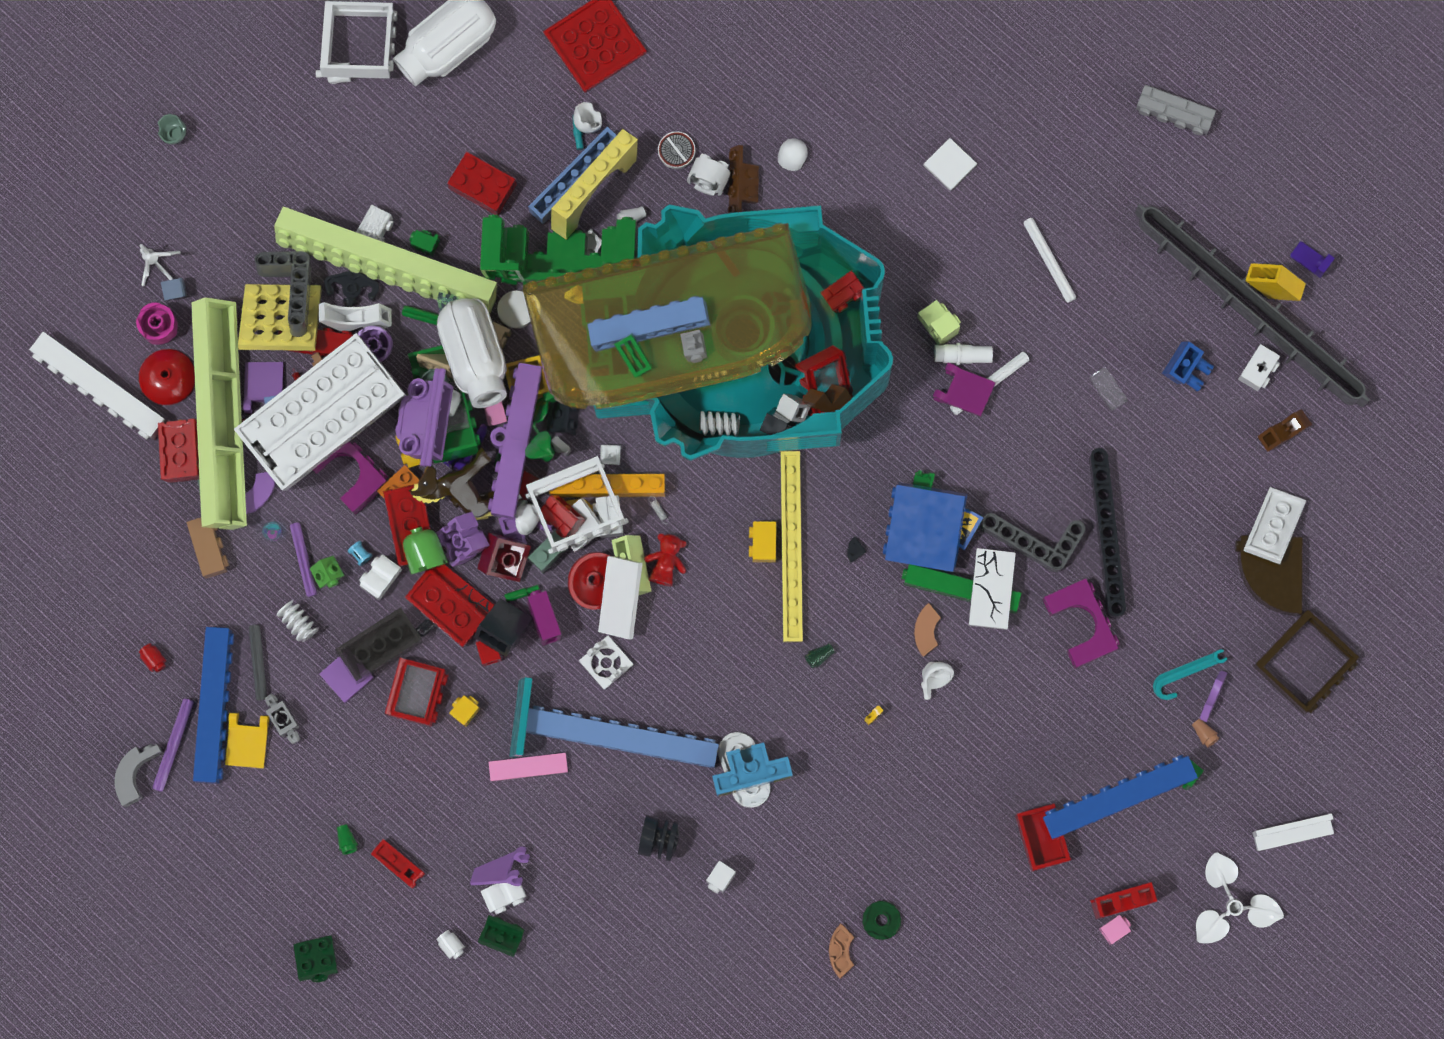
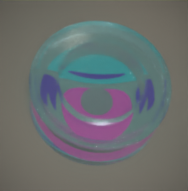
M268 522L264 525L262 533L268 541L274 542L281 538L282 528L276 522Z

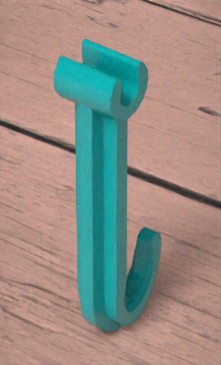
M1216 650L1212 654L1160 674L1153 682L1154 693L1163 700L1176 698L1177 693L1165 695L1161 692V688L1166 684L1213 665L1224 663L1227 658L1219 660L1217 657L1224 650Z

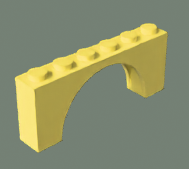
M624 129L618 133L551 208V229L564 239H567L578 227L580 216L587 202L605 178L617 169L626 173L637 161L638 139Z

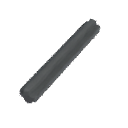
M251 625L249 626L255 695L256 700L263 701L267 697L260 626Z

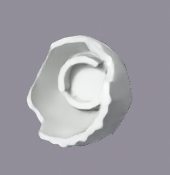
M583 102L575 107L573 120L579 131L591 134L600 130L602 126L601 113L593 109L592 103Z
M787 139L781 145L778 153L779 165L791 171L801 169L807 158V147L799 139Z

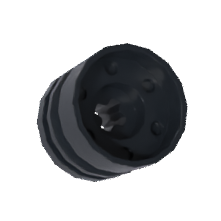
M646 815L638 855L651 857L654 849L658 850V859L661 860L663 851L667 852L666 861L671 862L678 844L680 834L679 822L674 821L672 829H669V819H666L663 827H660L659 817Z

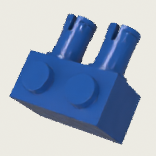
M1181 342L1162 374L1176 384L1186 383L1195 391H1199L1201 389L1200 385L1203 386L1204 381L1191 374L1193 369L1196 367L1205 375H1209L1211 373L1210 369L1213 370L1214 365L1201 358L1204 351L1191 342Z

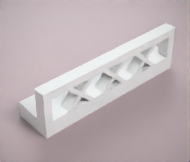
M1328 814L1254 831L1252 833L1256 849L1261 851L1334 834L1331 824L1333 816Z

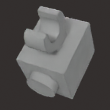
M700 330L680 334L684 356L688 362L697 363L701 362L704 358H708L704 336Z

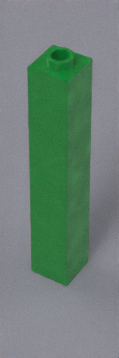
M910 564L908 569L904 568L901 579L905 580V586L971 602L973 580ZM1011 592L1010 613L1016 614L1021 597L1020 592Z

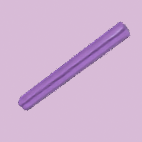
M184 698L153 784L154 790H164L194 704L190 699Z

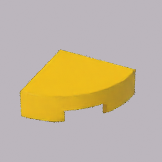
M876 706L865 717L864 721L870 725L884 710L880 706Z

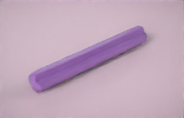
M299 522L290 524V529L305 592L308 597L317 595V591L310 570L311 566L301 525Z

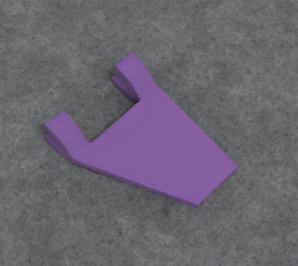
M519 847L510 854L475 868L470 881L471 886L500 883L521 886L523 879L522 877L518 878L519 871H511L514 860L521 863L529 861L530 855H525L526 847Z

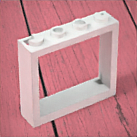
M325 1L320 61L322 77L390 78V71L394 70V61L391 60V55L395 54V43H392V38H396V27H393L394 21H397V11H394L393 3ZM334 16L387 17L384 66L331 65Z

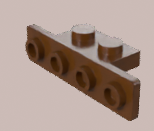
M737 145L732 147L729 152L728 213L742 212V202L758 203L759 166L743 163V145Z

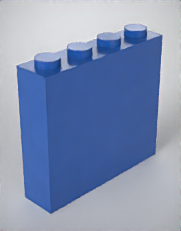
M899 482L892 489L891 498H894V504L889 509L891 524H888L886 528V536L889 537L888 543H885L883 547V554L886 555L885 560L954 572L967 494Z

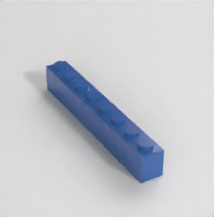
M206 627L193 773V781L196 783L219 784V779H223V768L220 767L221 760H224L225 749H222V743L226 740L224 722L228 720V710H225V707L230 697V692L227 691V683L231 682V672H228L229 664H232L233 660L230 646L234 644V633L229 628Z
M1182 754L1173 758V763L1166 765L1163 762L1154 766V771L1148 773L1147 770L1137 773V778L1129 780V778L1118 781V786L1116 787L1106 786L1099 789L1100 793L1093 796L1092 793L1082 796V801L1075 803L1073 800L1064 804V808L1059 811L1054 808L1045 812L1046 816L1043 817L1051 839H1056L1196 780L1198 777L1189 756L1184 757Z

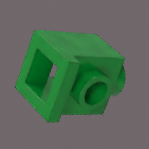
M416 230L412 232L409 241H411L412 248L433 257L440 242V237L437 234L432 237L433 234L426 230H422V232Z

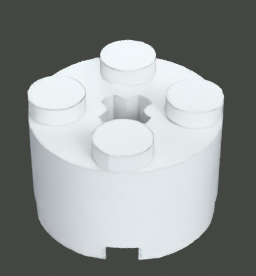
M701 154L700 157L695 159L687 182L689 184L691 182L694 183V188L702 193L712 196L718 193V196H720L730 176V171L727 169L729 165L724 161L717 162L708 155Z

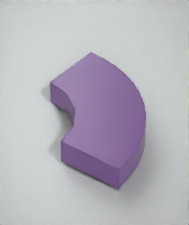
M268 472L256 474L253 487L245 493L246 514L261 508L272 495L276 482Z
M1221 670L1215 679L1200 720L1207 722L1220 694L1227 672Z

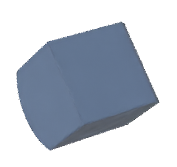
M183 278L161 282L164 300L187 296Z

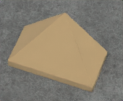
M418 354L416 356L420 367L428 370L436 368L446 369L445 374L447 377L453 379L445 354Z

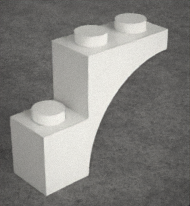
M324 302L319 304V322L341 332L373 325L385 329L392 326L391 308L380 303L363 307H342Z

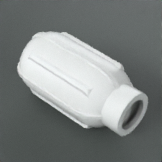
M447 0L409 31L405 49L396 55L393 60L404 76L415 87L427 77H444L489 41L496 25L494 13L484 0Z
M462 298L448 302L439 313L437 329L454 382L462 392L469 395L473 407L486 408L498 404L507 395L503 383L507 367L489 311L481 300L475 298Z

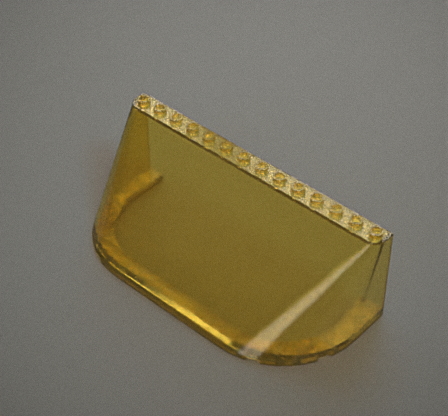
M778 223L769 228H757L747 233L740 232L730 237H719L709 242L701 241L696 245L680 246L670 251L663 250L653 255L646 254L632 260L624 259L619 263H607L601 267L586 268L580 272H569L563 276L548 277L537 282L530 281L523 285V294L548 390L558 402L586 409L588 406H596V409L621 406L735 380L761 372V367L768 364L774 366L794 353L804 343L803 338L809 335L812 325L811 303L788 223ZM693 296L703 297L706 302L710 325L638 342L653 367L636 378L616 347L595 352L591 346L587 324L593 323V320H606L617 314L627 315L631 314L634 310L644 311L655 305L665 306L669 305L672 301L683 302ZM700 330L704 336L708 358H704L701 362L697 363L688 362L684 356L680 334ZM631 343L630 346H631L632 349L634 350V352H635V354L637 355L638 359H639L640 362L642 363L643 367H646V365H645L644 362L642 361L641 357L639 356L638 352L636 351V349L634 348L633 344ZM622 345L624 351L631 360L635 369L639 371V367L635 363L626 346Z

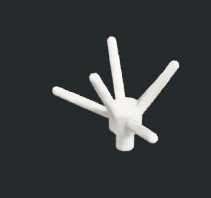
M140 244V252L145 260L141 285L145 286L146 279L149 276V265L155 264L169 280H173L172 276L157 260L161 256L180 254V251L154 252L152 249H147L143 244Z

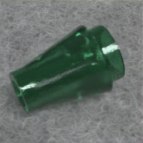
M828 643L808 651L805 659L812 669L818 668L835 652Z

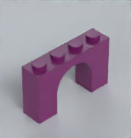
M348 442L314 468L313 471L318 474L333 459L341 456L351 457L358 462L360 467L358 481L340 498L356 515L379 494L377 490L387 482L385 479L388 476L381 469L377 471L373 467L375 463L368 455L364 458L360 453L362 449L355 442L352 444Z
M1087 579L1076 582L1042 599L1050 617L1070 608H1081L1089 612L1094 619L1095 632L1093 637L1067 651L1074 669L1119 649L1117 645H1120L1115 634L1112 635L1109 629L1111 623L1108 617H1104L1102 614L1103 606L1100 600L1095 599L1093 584L1088 582Z

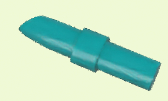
M573 120V135L575 137L576 149L582 150L584 149L583 132L576 128Z

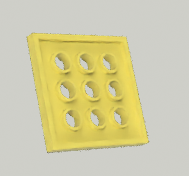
M245 284L238 340L239 350L315 351L321 285H310L307 332L302 337H295L290 333L288 323L290 285ZM260 300H267L265 304L258 303ZM280 300L286 301L284 304L277 303ZM259 315H265V316H266V317H264L263 319H257V318H256V317L259 316ZM278 315L285 316L283 319H276ZM258 330L264 331L260 335L255 334V332ZM277 330L283 331L280 335L274 334Z

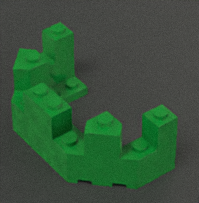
M499 215L483 217L480 270L485 278L489 280H495V277L501 278V282L516 285L517 282L523 283V287L573 289L578 285L582 287L585 281L638 270V223L632 217H622V219H617L616 226H608L607 229H602L601 254L590 253V255H587L588 237L583 231L574 230L567 239H564L555 231L553 233L548 232L547 255L544 252L528 254L529 231L524 225H513V227L504 228L505 222Z

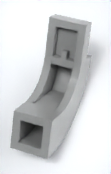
M150 744L143 748V752L138 747H135L120 761L115 774V790L123 807L126 808L143 799L136 785V775L144 763L163 754L159 745L154 746V744Z

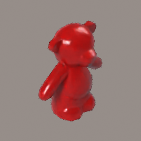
M658 534L657 538L660 541L661 551L645 556L644 561L658 560L651 572L649 581L671 587L673 585L674 566L680 573H686L685 566L676 556L680 548L686 546V542L672 534Z

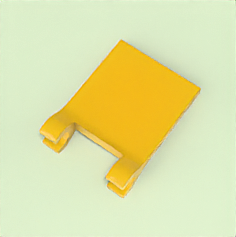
M229 713L225 765L264 768L270 717L260 716V727L238 725L239 713Z

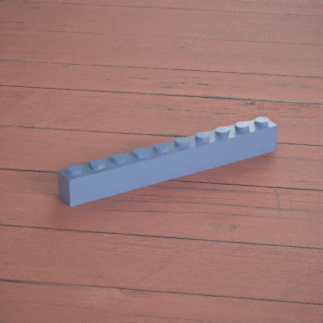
M533 706V709L529 708L526 733L715 769L719 744L715 743L716 740L704 738V741L696 740L697 737L685 734V737L677 736L678 733L666 731V734L658 733L659 729L647 727V730L639 729V725L628 724L627 727L621 726V722L609 720V723L601 722L602 719L590 716V719L582 718L583 715L571 713V716L563 715L564 711L552 709V712L544 711V707Z

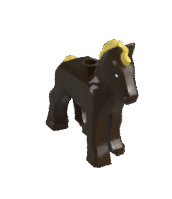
M481 447L472 462L443 475L439 479L436 478L437 470L434 466H427L418 484H414V488L410 489L409 492H411L410 494L416 500L423 501V503L427 502L428 504L432 501L437 502L450 495L452 497L450 501L456 508L460 506L465 513L472 512L476 520L488 519V516H493L491 515V510H488L490 498L493 499L495 491L491 489L485 493H478L471 478L492 459ZM520 494L518 501L522 499V496Z

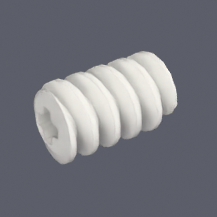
M701 411L700 431H703L704 436L707 435L708 431L711 432L712 436L715 435L716 431H718L720 437L724 431L727 436H730L731 432L734 433L735 437L738 436L740 414L736 418L735 413H731L729 418L727 412H725L721 418L719 412H716L715 417H713L712 412H708L707 417H705L704 411Z
M292 600L278 611L277 616L279 618L283 617V624L288 623L286 627L288 630L292 629V635H297V641L305 642L319 628H311L314 622L307 623L306 621L309 616L302 617L301 615L304 610L297 611L299 604L292 605L294 601Z

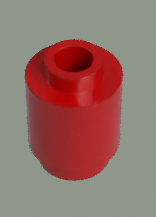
M149 643L139 651L141 660L151 672L156 671L157 673L165 668L167 660L156 646Z

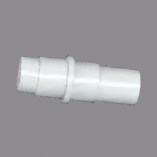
M956 343V345L943 344L934 346V362L956 363V365H960V363H992V346L960 345V343Z

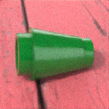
M345 824L337 827L339 851H342L343 855L356 852L358 844L348 825Z

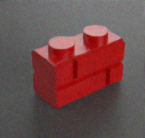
M851 270L823 290L821 294L835 313L838 311L842 313L849 308L848 304L853 300L857 302L861 299L862 289H865V287Z
M551 495L540 509L546 524L554 526L556 528L555 532L563 538L576 534L579 527L585 521V518L559 495Z

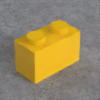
M753 521V527H749V538H753V546H749V557H753V562L776 563V522Z

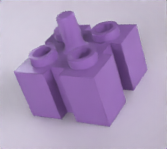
M472 512L455 517L447 523L448 526L442 527L436 532L442 547L445 546L448 551L446 556L452 567L469 562L477 556L476 553L482 552L489 546L483 531L477 529L479 524Z

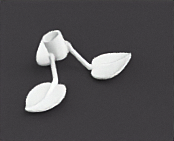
M1218 852L1210 857L1205 870L1206 879L1214 888L1223 885L1229 900L1226 903L1227 912L1220 916L1214 910L1204 911L1198 916L1196 920V933L1199 943H1213L1224 938L1229 931V923L1223 918L1230 914L1238 916L1243 910L1249 909V921L1254 926L1261 928L1270 926L1284 917L1280 906L1267 895L1258 894L1253 896L1250 901L1251 906H1243L1238 899L1233 898L1227 884L1233 883L1238 876L1236 864L1230 858Z

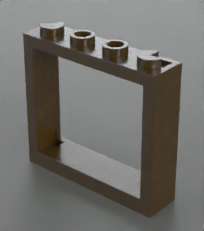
M1306 610L1253 667L1304 715L1307 712L1312 713L1319 706L1317 702L1321 698L1323 700L1326 699L1332 692L1330 688L1334 684L1338 686L1345 679L1343 674L1347 670L1351 672L1358 665L1356 661L1359 659V656L1310 610ZM1308 622L1348 660L1304 705L1264 666Z

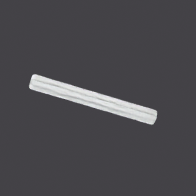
M1029 218L1025 220L1024 226L1066 302L1069 303L1075 300L1076 295L1034 219Z
M1021 352L987 379L996 382L995 386L1027 363L1029 361L1028 355L1025 352ZM950 406L951 411L955 415H958L960 412L963 411L954 406Z

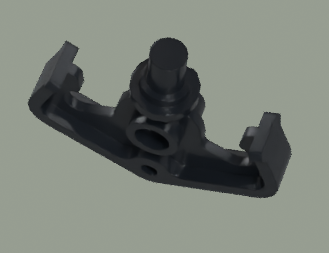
M352 271L328 276L324 281L328 297L333 295L334 289L331 287L333 282L342 285V292L347 297L343 298V302L346 304L345 307H353L357 303V300L354 298L359 296L362 287H372V291L368 293V298L372 302H374L380 290L376 281L361 273Z

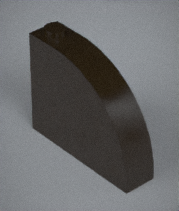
M1241 535L1238 540H1235V552H1238L1239 571L1248 591L1259 603L1274 612L1289 616H1300L1302 614L1303 537H1291L1281 564L1245 552L1244 547L1249 535Z

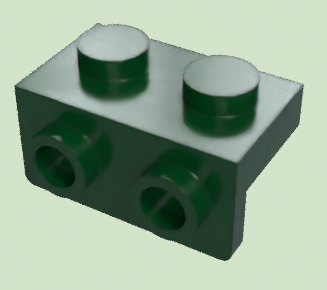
M488 915L478 943L514 957L523 938L524 929L517 924L505 922L500 917Z

